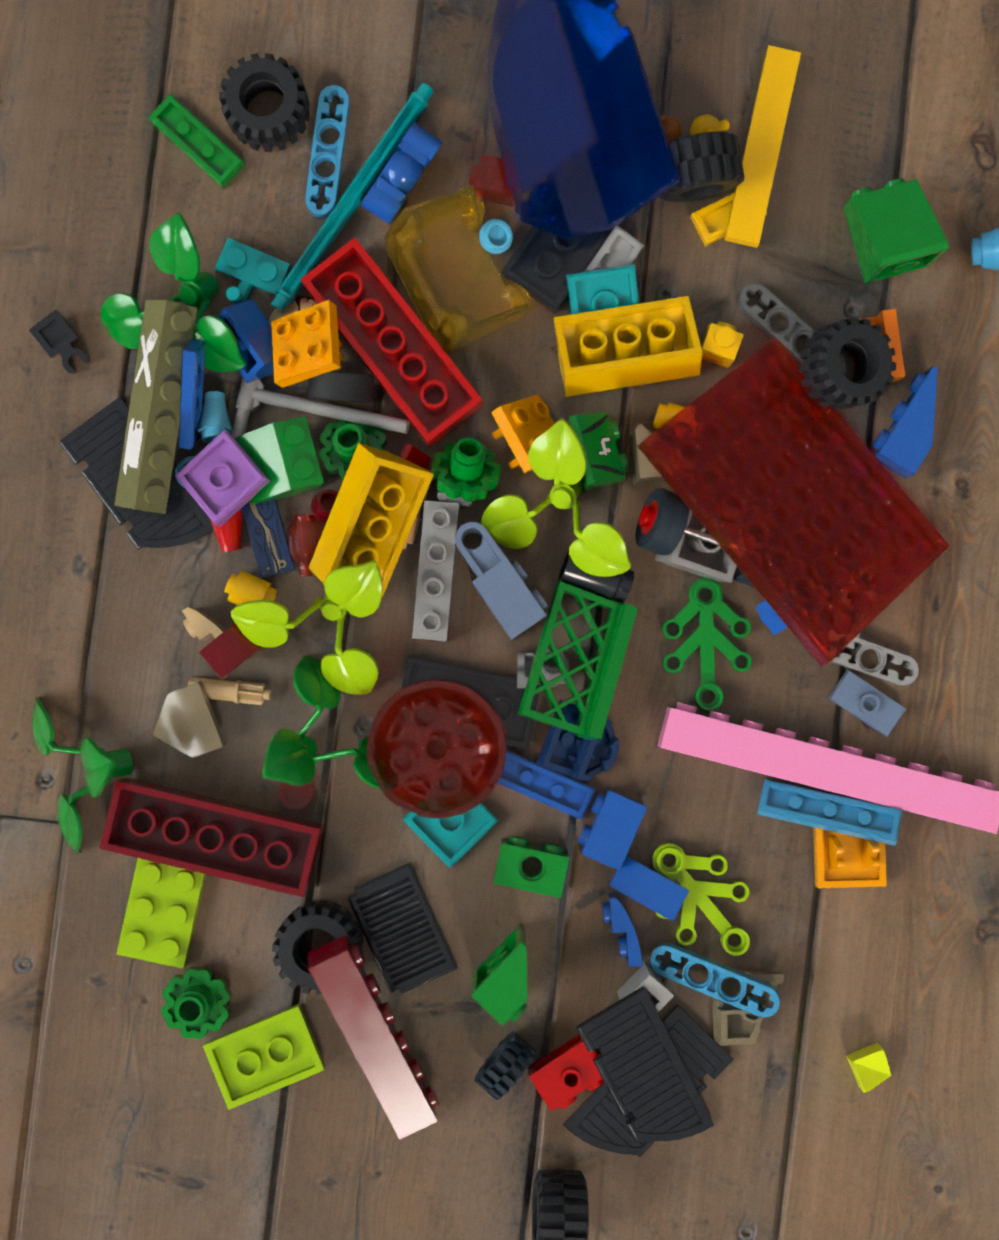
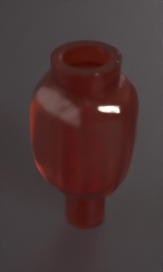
M313 514L294 515V522L288 527L289 551L292 558L299 562V576H313L309 565L322 535L321 525L315 521Z

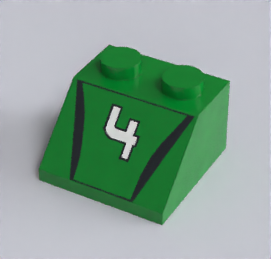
M608 412L569 417L568 424L580 440L586 457V471L581 478L583 491L588 492L623 482L626 478L625 472H629V466L625 453L618 452L615 440L620 439L616 420H610Z

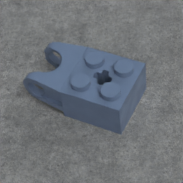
M476 522L463 524L457 530L455 543L459 553L477 577L472 581V584L506 634L513 640L545 618L547 615L543 610L548 605L537 589L530 592L524 583L528 576L517 560L512 564L482 524ZM468 534H478L483 540L482 544L476 549L466 548L463 545V540Z

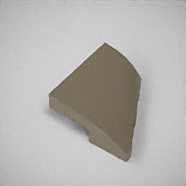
M739 970L768 982L777 987L778 983L782 984L784 981V973ZM727 977L722 981L721 985L725 993L728 995L740 993L741 984L736 978ZM748 984L746 994L742 999L743 1001L748 1002L750 995L759 999V1006L762 1008L770 1004V994L768 992H763L762 996H757L751 993L753 985ZM712 997L713 1039L721 1046L755 1044L761 1031L760 1024L763 1017L756 1016Z

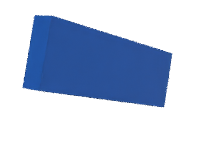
M192 339L183 350L179 448L190 450L201 436L198 433L203 403L206 345L203 340Z
M501 748L488 778L495 783L583 820L596 788L540 766L536 762L505 748Z

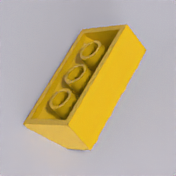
M689 296L554 317L559 365L566 397L700 375L703 352Z
M358 443L309 569L324 584L328 574L337 568L364 564L375 560L382 578L383 598L434 474L388 451Z

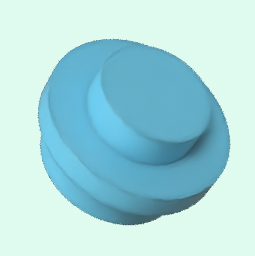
M492 219L481 227L479 241L487 252L500 254L505 252L512 244L513 233L505 221Z

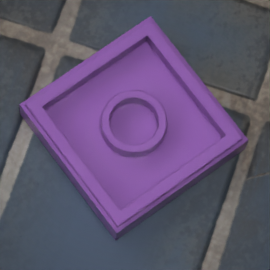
M225 429L175 475L218 527L227 522L270 482L269 478L232 434Z

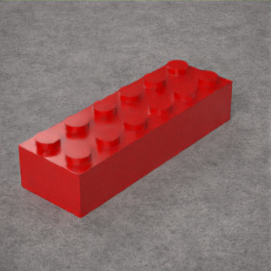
M355 237L300 279L305 290L316 304L330 300L336 305L338 332L370 373L374 375L377 382L406 419L410 421V424L429 448L483 408L482 398Z

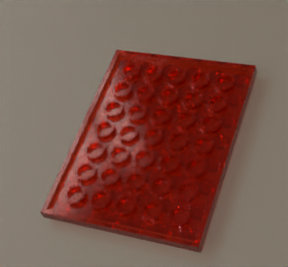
M774 338L653 432L637 447L816 662L823 667L829 664L950 545L836 409H831L830 405L824 407L818 404L819 397L812 399L808 395L811 389L809 386L803 387L801 380L805 379L804 373H799V365L780 342Z

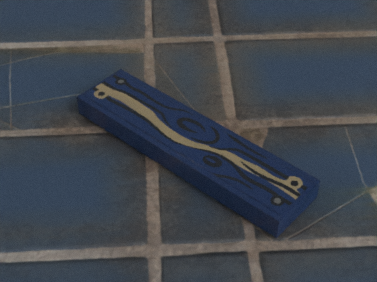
M249 500L242 507L261 579L295 571L277 500L251 505Z

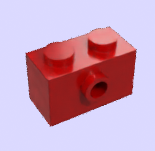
M579 1034L528 1067V1076L550 1111L558 1107L560 1109L569 1107L577 1100L576 1095L587 1088L589 1091L594 1090L604 1083L593 1062V1059L600 1055L598 1049L588 1052Z

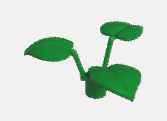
M180 212L176 213L157 227L149 240L150 253L157 267L166 274L174 273L177 281H184L180 286L179 294L167 300L173 302L181 300L185 305L192 307L200 306L196 313L193 339L203 340L206 343L205 368L216 372H233L242 369L247 363L240 353L237 340L230 327L219 317L211 315L202 317L206 308L211 306L209 300L218 293V284L210 273L200 272V257L192 233ZM116 293L108 297L101 307L100 316L102 324L106 327L108 334L120 345L128 349H138L144 311L140 312L139 305L132 295Z
M303 655L293 672L294 688L305 703L311 706L316 705V710L300 731L295 732L292 729L284 728L272 736L265 754L262 777L302 786L308 784L314 778L315 763L318 761L353 755L356 757L353 762L354 770L366 784L385 791L395 789L397 787V773L394 759L386 745L376 738H363L359 741L358 749L348 748L319 755L316 754V742L311 737L305 736V734L322 714L324 707L334 709L338 706L340 690L333 687L324 678L321 670V661L311 656Z
M36 697L32 716V730L35 743L41 754L44 756L49 755L51 750L52 752L80 754L86 787L71 794L69 798L66 794H61L57 805V817L61 832L70 847L79 854L82 853L80 850L82 823L75 806L77 799L87 793H90L93 798L99 797L105 784L111 783L112 778L131 775L133 771L131 754L127 748L106 752L104 748H99L90 737L82 740L81 748L57 745L53 740L54 729L52 722L41 702L42 697Z

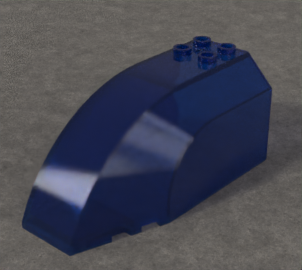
M499 0L493 20L488 52V101L495 136L507 174L506 181L511 189L515 202V213L519 220L562 238L610 230L680 182L681 179L634 35L629 26L625 25L622 28L615 14V11L620 8L617 1Z

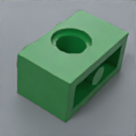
M510 835L509 840H501L493 884L557 898L562 897L570 859L569 854L563 852V846L544 842L543 847L529 845L530 839ZM531 856L537 857L542 862L539 871L535 873L524 871L522 863L526 858Z

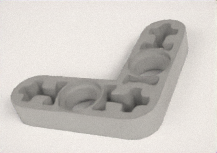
M858 568L851 570L842 581L820 646L822 655L832 663L894 685L906 686L913 683L919 674L918 664L913 658L859 638L877 587V580L873 572L868 569ZM861 575L864 576L863 582L868 584L867 589H860L856 599H863L862 605L854 600H845L846 594L854 596L856 585L852 583V579L859 578ZM845 606H851L857 612V620L852 625H846L840 620V611ZM840 638L841 646L848 649H854V643L858 644L853 653L852 663L848 662L852 655L838 653L836 657L833 656L834 650L829 648L830 642H837ZM867 649H872L878 656V663L871 669L864 667L860 660L862 653ZM886 660L887 663L893 665H901L904 661V668L909 670L908 676H901L900 679H898V672L894 670L884 669V675L880 672L885 667Z

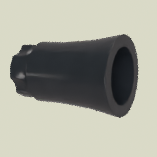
M568 549L557 582L561 581L603 598L624 603L634 581V571L628 570L622 574L609 577L590 575L574 564Z

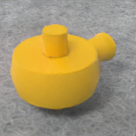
M710 114L700 115L693 121L690 135L726 131L729 129L730 124L727 119L719 121Z

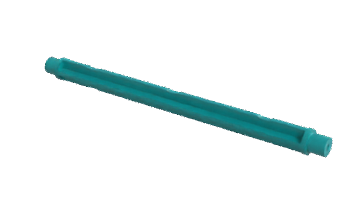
M421 83L417 91L412 92L406 104L293 269L277 289V295L270 304L273 308L283 313L290 303L293 304L303 288L300 279L318 266L383 171L391 156L396 152L397 147L414 121L418 120L424 109L429 105L428 100L434 93L430 86Z

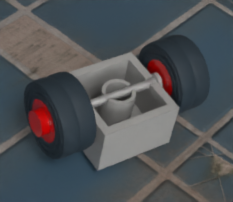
M664 488L655 489L645 501L635 532L636 544L639 547L657 553L655 561L714 581L731 583L732 579L739 583L759 589L766 587L774 579L781 566L785 551L784 536L777 529L760 523H750L751 516L697 496L680 495Z

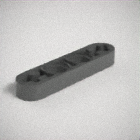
M753 283L744 287L737 299V306L740 312L799 365H802L804 360L799 358L800 352L795 347V340L801 336L813 337L812 333L815 331L763 285ZM755 293L760 296L758 301L760 306L766 309L770 304L773 308L767 312L763 319L760 318L759 315L764 310L756 304L749 307L746 304L749 300L746 294L749 296H753ZM775 314L783 315L788 323L786 330L779 332L772 329L770 317ZM839 354V366L844 374L846 362L843 356Z

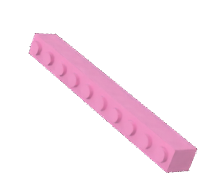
M677 702L676 709L666 708L657 744L660 748L997 834L999 827V792L995 791L996 784L979 779H975L974 785L963 783V775L942 770L941 777L928 774L930 768L928 766L909 762L908 768L895 765L896 758L877 753L874 760L862 757V749L842 745L841 751L828 748L830 741L811 736L808 743L795 740L796 732L776 728L775 734L762 731L763 724L745 719H743L742 726L729 723L730 715L710 711L709 717L696 714L697 707Z

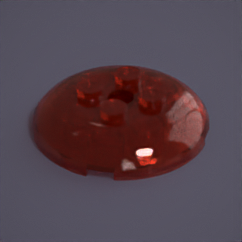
M428 680L411 684L399 690L383 704L369 730L367 758L371 774L377 781L379 789L396 806H401L421 817L448 818L473 809L493 791L504 768L506 740L499 717L482 696L459 683L445 680ZM433 739L440 740L447 746V750L441 755L433 754L428 748V743Z

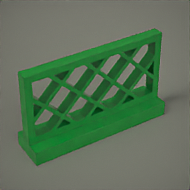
M556 582L518 714L576 734L575 736L586 740L601 739L638 607L627 603L619 604L564 582ZM564 593L574 596L580 608L566 616L561 606ZM585 601L591 602V604L586 606ZM597 605L609 609L606 622L599 627L596 626L589 612V609ZM583 614L590 631L577 638L569 620ZM562 624L571 642L557 649L551 635L553 629ZM593 635L598 650L596 656L587 660L579 642ZM573 646L581 664L567 671L559 653ZM553 657L561 675L547 682L541 669L543 662ZM584 668L589 682L587 688L578 693L570 675ZM564 679L571 697L558 704L550 686ZM538 680H539V683H540L541 686H539V687L536 688L537 683H538ZM543 690L551 708L539 713L531 710L530 707L534 695ZM573 701L580 712L576 725L566 722L561 711L562 707ZM554 712L555 715H556V718L551 717V716H548V715H550V714H552V713Z

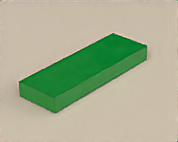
M171 93L149 115V121L223 190L246 166L245 162Z

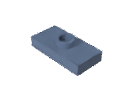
M846 670L828 697L829 700L884 737L889 735L906 710V708L849 670Z

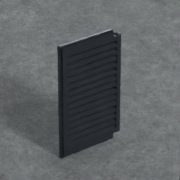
M411 863L354 888L356 895H350L348 900L390 993L399 989L401 994H404L458 969Z

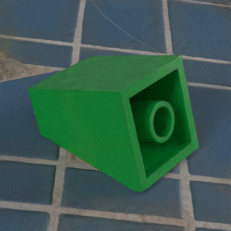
M904 178L895 179L886 183L884 188L872 191L871 187L859 189L851 194L852 197L843 207L864 284L930 267L949 249L948 241L917 179L905 182Z

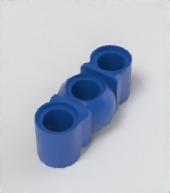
M414 121L397 147V152H394L380 176L365 196L361 206L390 225L405 202L407 195L410 194L443 141Z

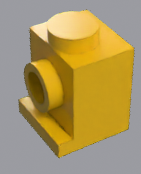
M718 322L717 324H709L701 343L702 359L729 368L736 358L744 334L736 332L737 328L729 323Z

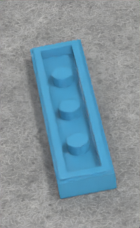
M764 779L757 814L895 846L898 839L902 810Z

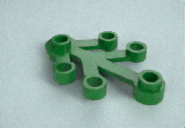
M700 578L690 586L688 593L690 602L673 619L665 621L661 631L667 639L679 638L682 635L683 626L698 612L699 627L674 653H669L663 658L662 666L668 673L680 672L686 659L700 646L701 685L696 689L694 699L700 708L715 710L723 702V692L719 686L715 685L714 646L730 660L731 668L737 672L747 671L752 665V659L748 653L741 652L714 626L713 612L729 625V632L735 638L748 636L751 631V625L747 619L740 618L722 601L723 591L717 581ZM703 588L711 592V598L708 601L701 600L699 596ZM738 621L745 624L746 629L743 634H737L734 630V625ZM669 623H675L678 626V632L674 636H670L666 631ZM739 655L746 658V665L743 668H738L735 665V659ZM670 657H676L679 661V666L675 670H671L667 666V660ZM705 690L712 691L714 696L713 700L709 703H705L702 700V693Z

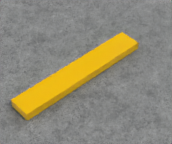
M771 45L767 47L742 157L745 180L735 189L724 241L755 248L760 243L801 52Z

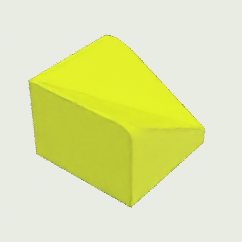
M878 1042L846 1055L856 1082L863 1093L871 1091L892 1076L884 1049Z

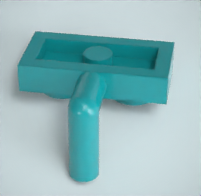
M231 238L227 239L215 266L217 272L240 281L237 288L229 287L226 290V297L232 305L247 301L252 287L276 297L277 289L282 285L292 269L289 263Z

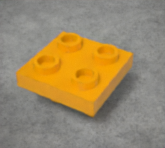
M330 300L271 321L275 384L284 388L341 368L340 362L344 361V356L339 350L343 349L344 346L338 337L337 307Z
M539 394L502 405L491 412L499 426V429L492 433L494 439L497 440L500 437H505L516 457L508 463L511 470L518 466H521L524 473L533 470L528 460L529 449L539 435L555 424L550 416L547 405L541 400Z
M813 827L815 886L817 888L887 887L886 848L884 843Z

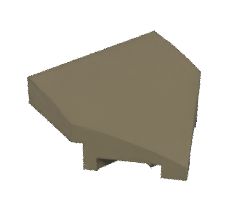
M202 681L167 694L153 733L155 737L192 758L226 745Z

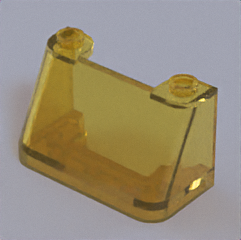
M473 187L404 208L385 236L388 254L427 330L446 354L527 315L534 308L526 289L516 283L505 286L489 252L481 246L477 229L483 221L485 208Z

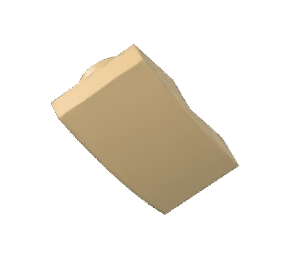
M187 607L182 610L186 617L183 620V624L193 638L198 637L199 640L207 641L213 636L217 638L226 631L216 620L195 608Z

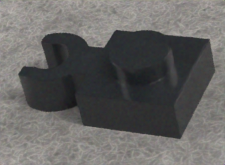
M54 310L29 329L50 358H54L58 354L62 356V365L67 372L71 374L76 372V369L71 364V359L75 355H78L84 363L91 361L86 351L73 345L80 337L59 310Z

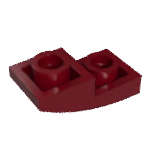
M235 623L199 651V655L223 680L263 647L248 640Z

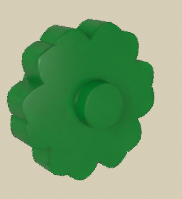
M340 420V423L329 422L325 431L320 435V441L324 447L320 450L319 457L328 473L332 475L339 473L343 481L358 443L384 450L388 440L381 428Z
M463 438L457 442L447 443L444 451L434 454L431 472L434 474L432 478L437 480V490L451 499L458 498L459 496L467 502L485 499L488 490H495L498 487L501 465L494 462L495 453L474 438Z
M193 966L184 975L176 974L170 979L162 992V996L167 1003L162 1007L161 1014L166 1019L167 1026L171 1029L180 1028L181 1035L186 1039H203L209 1030L214 1032L220 1030L231 1013L230 1007L226 1003L230 1000L232 992L227 987L225 978H213L212 970L208 967L199 968Z

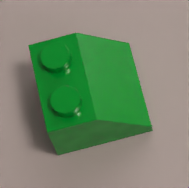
M306 416L274 422L235 437L237 442L270 480L250 500L251 505L315 491L324 483Z

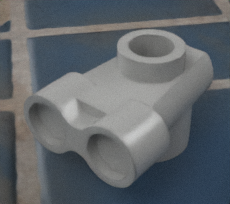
M518 651L517 688H526L535 657L533 652ZM561 652L559 654L568 671L569 659H566L565 654ZM553 657L543 662L541 670L547 682L561 675ZM562 679L561 681L551 685L550 687H556L559 684L566 683L564 679Z

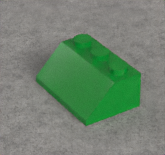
M521 924L500 943L472 974L471 996L502 1026L509 1019L512 1022L517 1020L527 1008L525 1004L528 1000L527 947L525 928Z

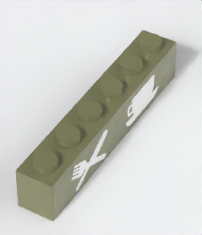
M170 300L145 301L114 506L166 514L180 423L183 350L193 339L197 313L196 307Z

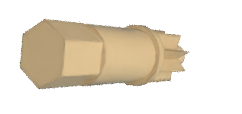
M191 677L188 681V686L202 681L208 698L212 700L232 701L235 704L262 705L264 700L271 699V690H266L265 683Z

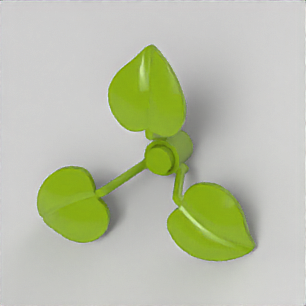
M560 419L535 439L528 453V460L535 474L544 480L554 479L555 485L552 487L550 495L531 511H528L527 503L521 496L512 494L501 496L487 507L482 515L481 524L498 544L510 549H521L530 545L537 535L538 527L531 517L536 516L549 504H553L559 509H569L572 507L574 534L578 538L569 547V555L574 564L585 573L594 576L609 577L628 571L632 564L628 557L626 543L620 532L605 522H592L584 528L583 532L580 529L579 508L581 507V502L577 499L583 491L581 478L586 471V457L574 430L564 419Z
M375 560L359 565L343 566L330 572L324 583L325 594L323 598L317 597L310 607L292 621H288L289 612L287 608L271 600L248 601L232 609V619L248 640L261 647L273 648L287 641L289 636L288 629L295 628L317 608H320L322 615L326 619L338 621L335 643L337 654H327L321 661V670L324 678L333 687L348 694L366 695L372 692L379 674L375 659L369 653L357 648H350L343 652L342 638L347 611L356 617H366L373 614L380 605L383 586L380 570Z

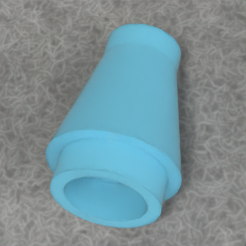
M210 391L204 394V405L198 433L201 434V440L209 444L224 429L232 434L225 403V394L219 391Z

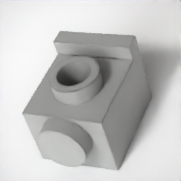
M643 960V966H640L617 991L619 1000L644 986L657 1012H659L674 997L668 981L663 976L657 974Z

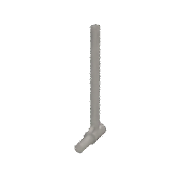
M242 377L235 406L237 413L232 436L235 438L246 433L250 413L259 408L261 403L405 434L409 430L410 421L265 390L261 379L247 383Z

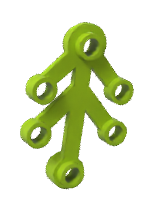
M664 843L658 846L652 856V864L656 872L672 881L676 879L681 886L689 890L682 904L680 925L675 930V937L678 942L684 946H689L696 941L697 933L694 929L697 904L720 932L721 945L725 951L733 956L744 954L750 945L748 934L739 926H731L708 896L726 897L736 902H743L749 897V887L741 880H734L731 883L694 880L686 869L708 870L716 876L724 874L727 871L728 863L720 854H712L709 857L685 855L683 849L674 843ZM666 854H673L675 857L674 863L670 866L663 864V857ZM714 859L722 860L723 865L720 870H712L711 862ZM737 885L744 887V893L740 897L733 895V889ZM656 913V915H657L659 918H661V919H668V918H666V917H664V916H662V915ZM683 929H690L692 931L690 939L682 940L680 938V933ZM734 933L738 934L740 937L739 942L735 945L729 944V936Z

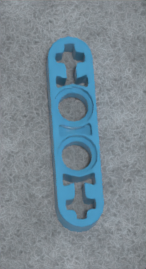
M330 85L324 88L319 96L305 203L310 214L320 220L327 219L338 203L351 109L346 90L337 85ZM336 96L339 97L340 103H342L336 106L335 116L337 120L331 118V108L329 103H327L332 102L333 97ZM328 128H334L340 133L339 139L333 144H326L321 140L322 132ZM323 161H329L335 165V171L329 177H321L317 174V166ZM319 185L325 187V197L327 202H330L329 204H324L321 210L313 202V200L317 201L320 199L321 189Z
M661 943L656 946L651 954V967L660 976L759 1017H771L779 1009L780 993L775 986L673 943ZM669 951L672 953L671 959L675 962L681 963L683 957L689 960L683 968L682 975L676 973L680 966L670 963L667 968L661 965L662 959L657 956ZM697 963L704 965L708 970V978L702 982L693 980L689 974L690 966ZM727 977L736 978L741 984L740 993L728 995L722 989V981ZM748 984L753 985L751 993L757 996H762L763 992H768L770 1000L774 1004H767L765 1008L759 1006V999L750 995L748 1002L743 1001L742 999L746 994Z

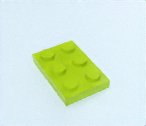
M138 858L116 954L184 969L187 964L206 874Z
M300 1003L207 1041L203 1045L228 1110L322 1072L326 1068Z

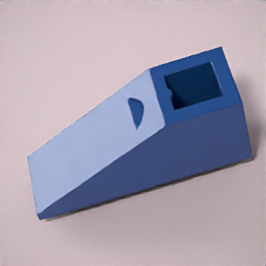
M932 366L924 373L919 371L908 386V389L912 392L906 402L901 400L890 415V418L894 419L888 431L882 429L872 444L876 450L871 458L904 479L915 475L933 446L938 368Z

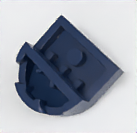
M570 703L562 707L561 711L566 722L576 725L580 713L577 706ZM607 718L602 738L599 740H586L575 736L576 734L550 725L536 764L578 780H592V777L602 771L607 772L617 758L619 739L615 737L611 726L613 723Z

